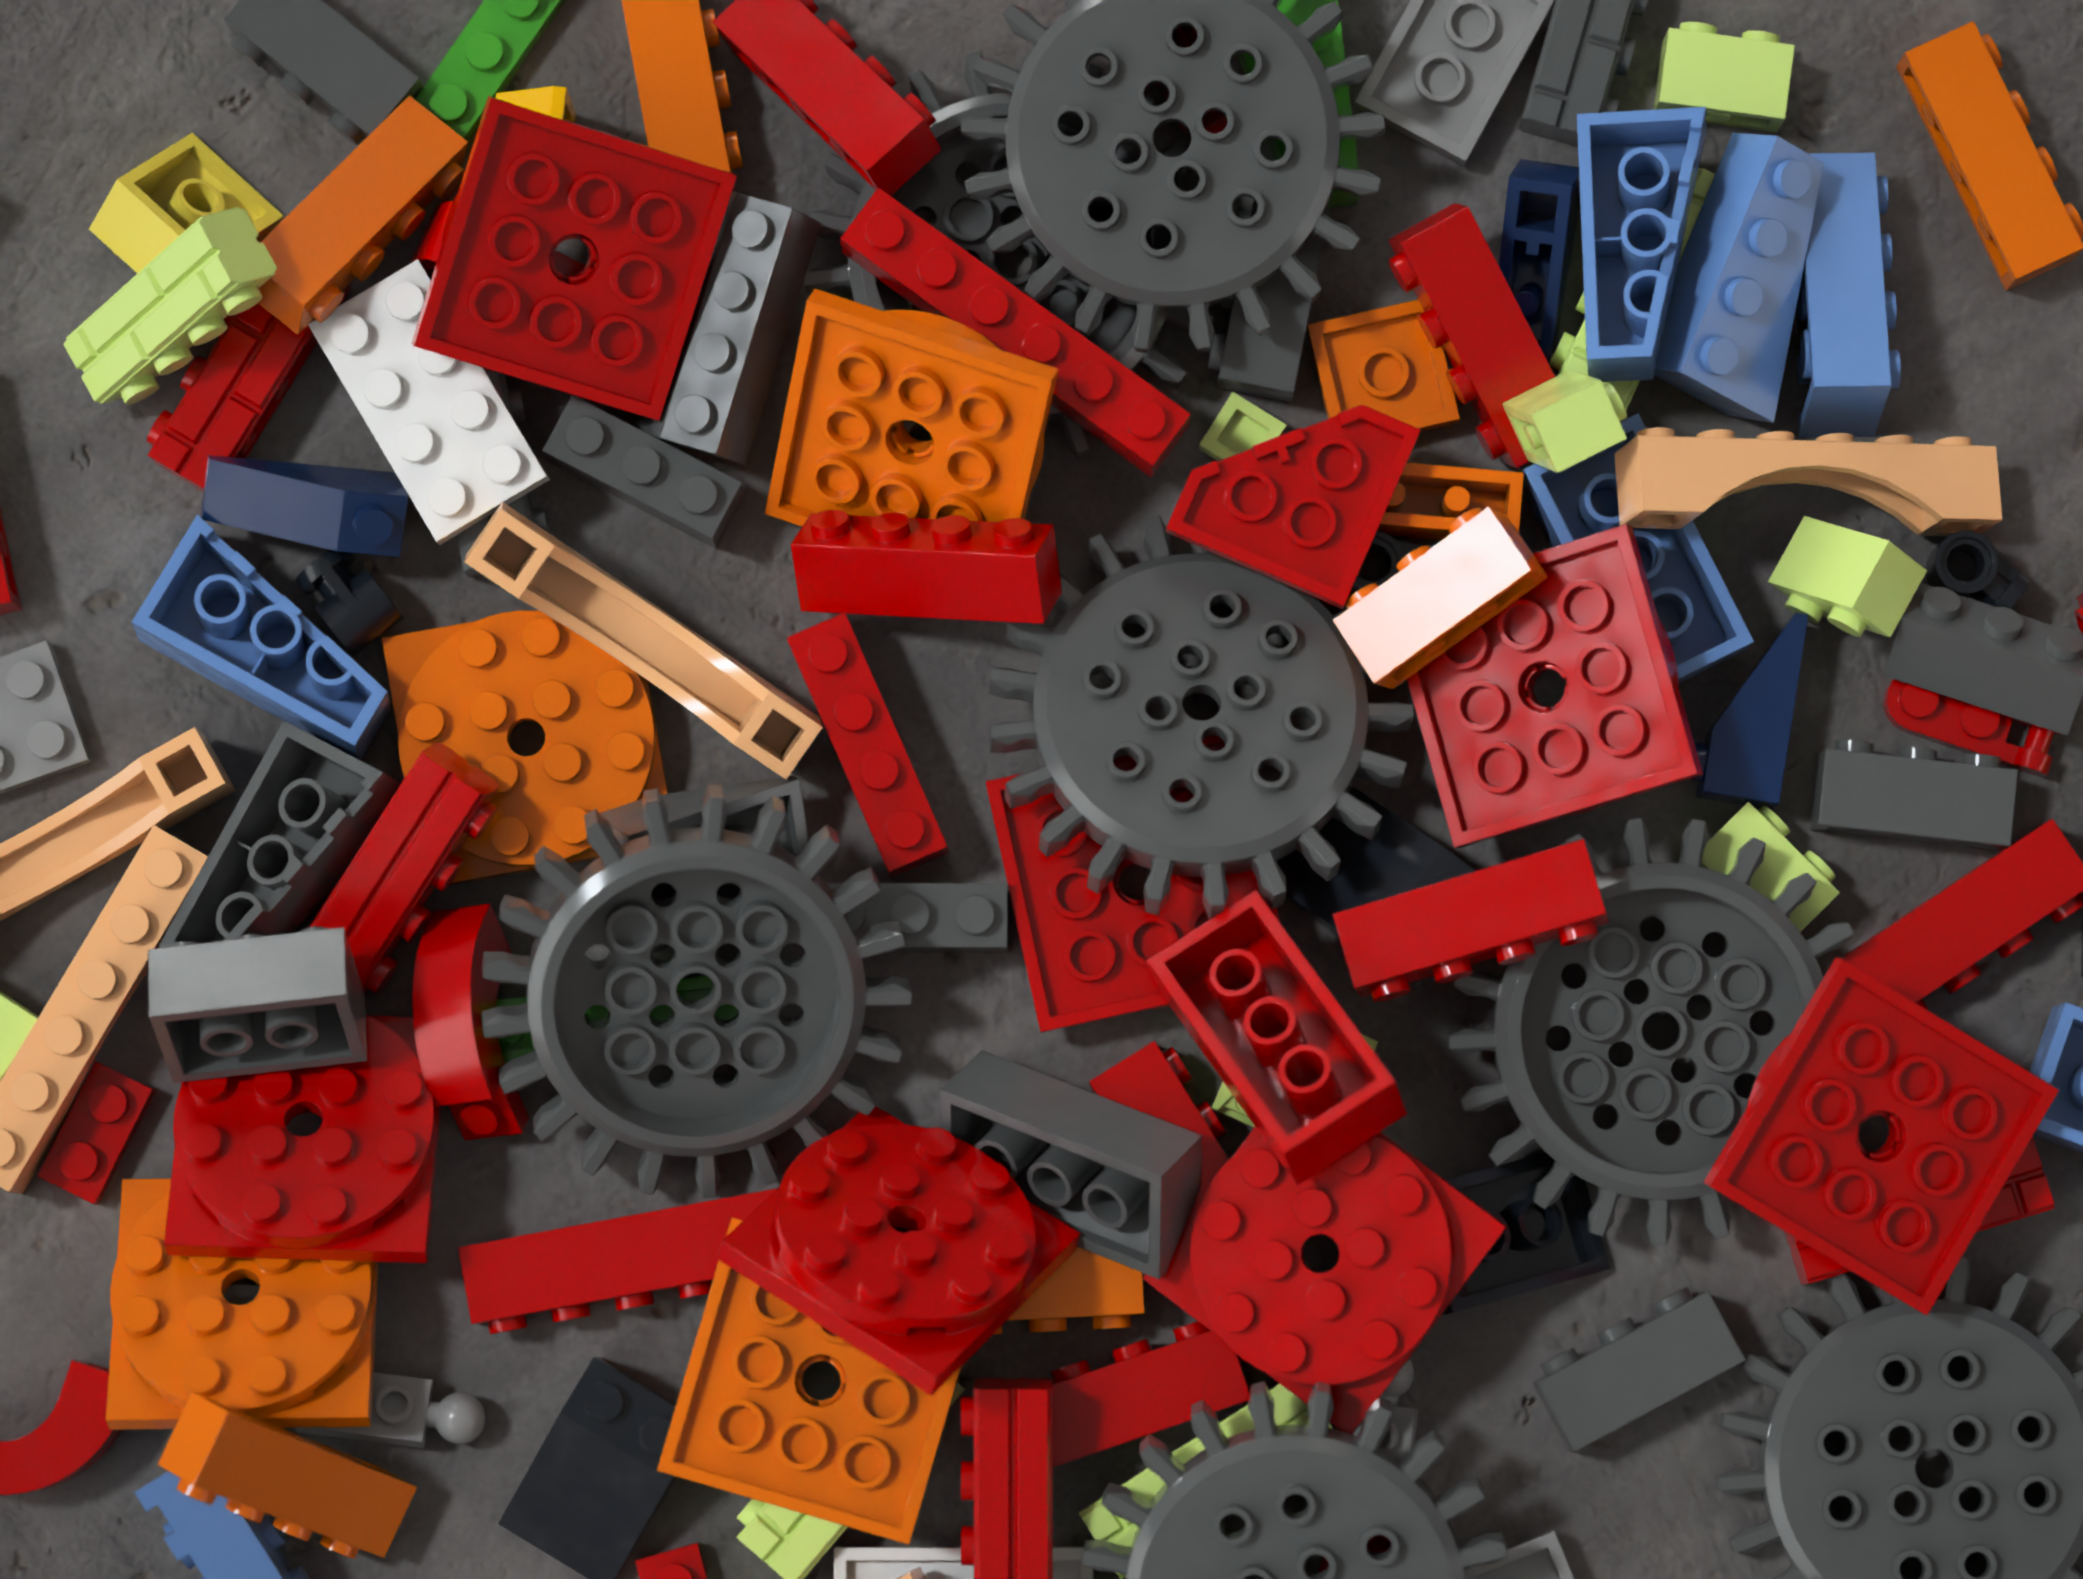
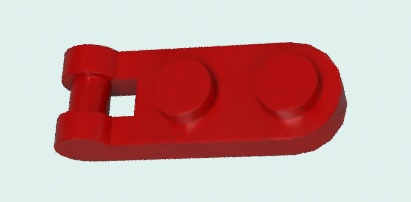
M1896 679L1889 683L1884 692L1883 707L1886 717L1893 726L1903 732L1968 754L1997 756L2001 758V765L2040 777L2048 776L2053 757L2048 755L2054 735H2061V733ZM2012 722L2030 727L2024 747L2006 742Z

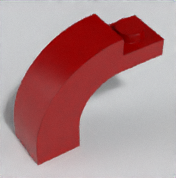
M491 903L433 912L422 934L414 966L412 990L413 1024L422 1074L428 1092L432 1093L434 1107L449 1105L464 1141L521 1134L529 1119L518 1091L505 1094L499 1083V1068L505 1065L499 1039L484 1038L482 1011L496 1007L500 983L483 978L484 952L499 951L513 954Z
M71 1360L60 1396L48 1418L34 1431L21 1438L11 1441H0V1495L40 1491L59 1485L84 1472L110 1449L122 1430H110L106 1422L108 1368L84 1360Z

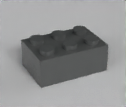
M309 927L298 933L272 936L246 934L234 940L201 944L183 941L175 943L170 947L148 949L149 1018L174 1083L367 1061L365 993L344 927L333 929Z

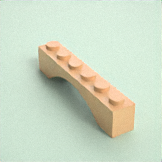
M1654 427L1638 431L1635 438L1614 453L1620 526L1628 524L1633 528L1681 529L1705 512L1710 506L1729 495L1763 485L1790 483L1830 487L1862 498L1893 515L1916 535L1949 536L1963 530L1981 534L2003 520L1996 446L1972 445V439L1968 437H1947L1936 440L1933 444H1914L1913 437L1909 435L1884 436L1876 439L1875 442H1854V435L1831 433L1819 436L1813 441L1795 440L1794 433L1788 431H1772L1762 433L1756 439L1735 438V432L1727 429L1707 430L1698 433L1696 437L1675 436V431L1671 428Z
M503 501L466 554V564L516 598L568 627L631 668L714 728L732 744L786 780L823 728L818 715Z
M195 727L139 757L118 774L69 806L0 843V921L141 844L153 825L164 831L236 791L207 736Z
M155 825L152 826L0 1081V1187L10 1193H24L54 1143L70 1105L94 1058L129 999L148 972V949L160 948L158 946L208 858L205 854Z

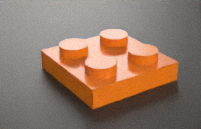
M1419 300L1307 324L1306 330L1327 419L1337 416V413L1363 404L1421 429V431L1459 423L1460 416L1454 391L1446 375L1448 366L1443 346L1435 349L1422 331L1417 315L1423 313L1424 309Z

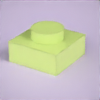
M1232 392L1200 442L1198 449L1220 461L1249 450L1254 445L1282 435L1286 429V424Z

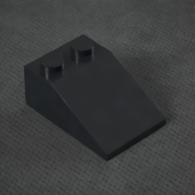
M1353 786L1349 793L1373 807L1382 816L1379 831L1372 840L1353 832L1335 818H1332L1319 831L1322 837L1335 848L1341 860L1338 875L1327 882L1311 868L1306 858L1297 849L1276 861L1286 877V898L1338 937L1333 917L1334 913L1475 872L1473 868L1445 847ZM1424 979L1409 983L1412 993L1418 989Z
M1547 1153L1445 1179L1508 1227L1443 1315L1610 1269L1601 1236L1588 1231V1212L1592 1203L1585 1180L1576 1175L1573 1176L1565 1185L1560 1199L1548 1208L1543 1209L1533 1202L1532 1198L1537 1183L1553 1166L1554 1159Z
M593 1357L558 1415L498 1524L588 1579H616L677 1476L657 1471L676 1403L604 1359Z

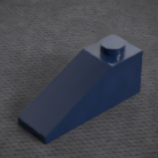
M1520 159L1509 175L1499 268L1548 363H1550L1555 351L1576 229L1580 196L1579 167Z
M208 455L201 518L205 521L337 552L400 557L408 494L395 472Z
M1795 613L1786 622L1706 733L1704 743L1694 742L1703 775L1688 779L1698 781L1696 797L1745 805L1749 802L1753 807L1760 808L1762 805H1765L1769 809H1773L1779 804L1807 627V614Z

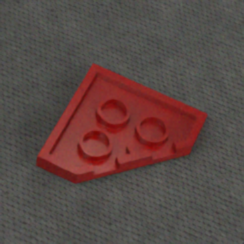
M1361 404L1337 413V416L1303 429L1298 428L1254 445L1251 449L1192 469L1165 532L1343 609L1421 429Z

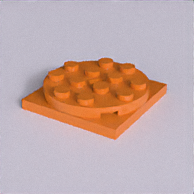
M814 289L806 301L765 514L799 526L804 525L811 513L817 514L825 510H841L848 515L879 516L885 513L896 512L905 514L908 518L939 519L945 516L959 515L968 518L969 521L1000 522L1010 518L1025 519L1031 490L1042 466L1044 433L1059 369L1000 350L982 334L940 315L915 310L882 311ZM904 420L915 421L924 426L931 434L932 440L920 441L911 437L904 427Z
M539 610L503 612L473 622L382 638L398 733L399 758L404 779L421 752L438 742L463 757L469 765L477 767L493 778L500 786L490 802L498 808L496 816L477 840L471 836L467 837L457 853L459 857L465 860L464 865L450 885L537 870L534 854L542 846L560 854L568 864L596 860L600 856L588 843L585 814L594 809L601 813L643 799L644 791L657 788L661 795L668 794L649 681L598 646ZM524 720L538 723L542 726L545 733V742L542 748L531 756L518 755L513 752L509 745L512 729Z
M171 1178L122 1179L118 1249L110 1287V1306L113 1322L106 1422L110 1430L175 1429L192 1392L282 1428L371 1427L378 1262L168 1256L164 1247ZM243 1278L253 1280L260 1285L258 1295L248 1304H231L223 1296V1293H226L227 1288L233 1282Z
M731 1218L727 1235L733 1229H735L742 1222V1220ZM719 1261L657 1471L909 1545L961 1367L930 1396ZM819 1361L829 1362L834 1365L841 1377V1385L837 1393L826 1400H818L811 1397L803 1385V1376L806 1369Z

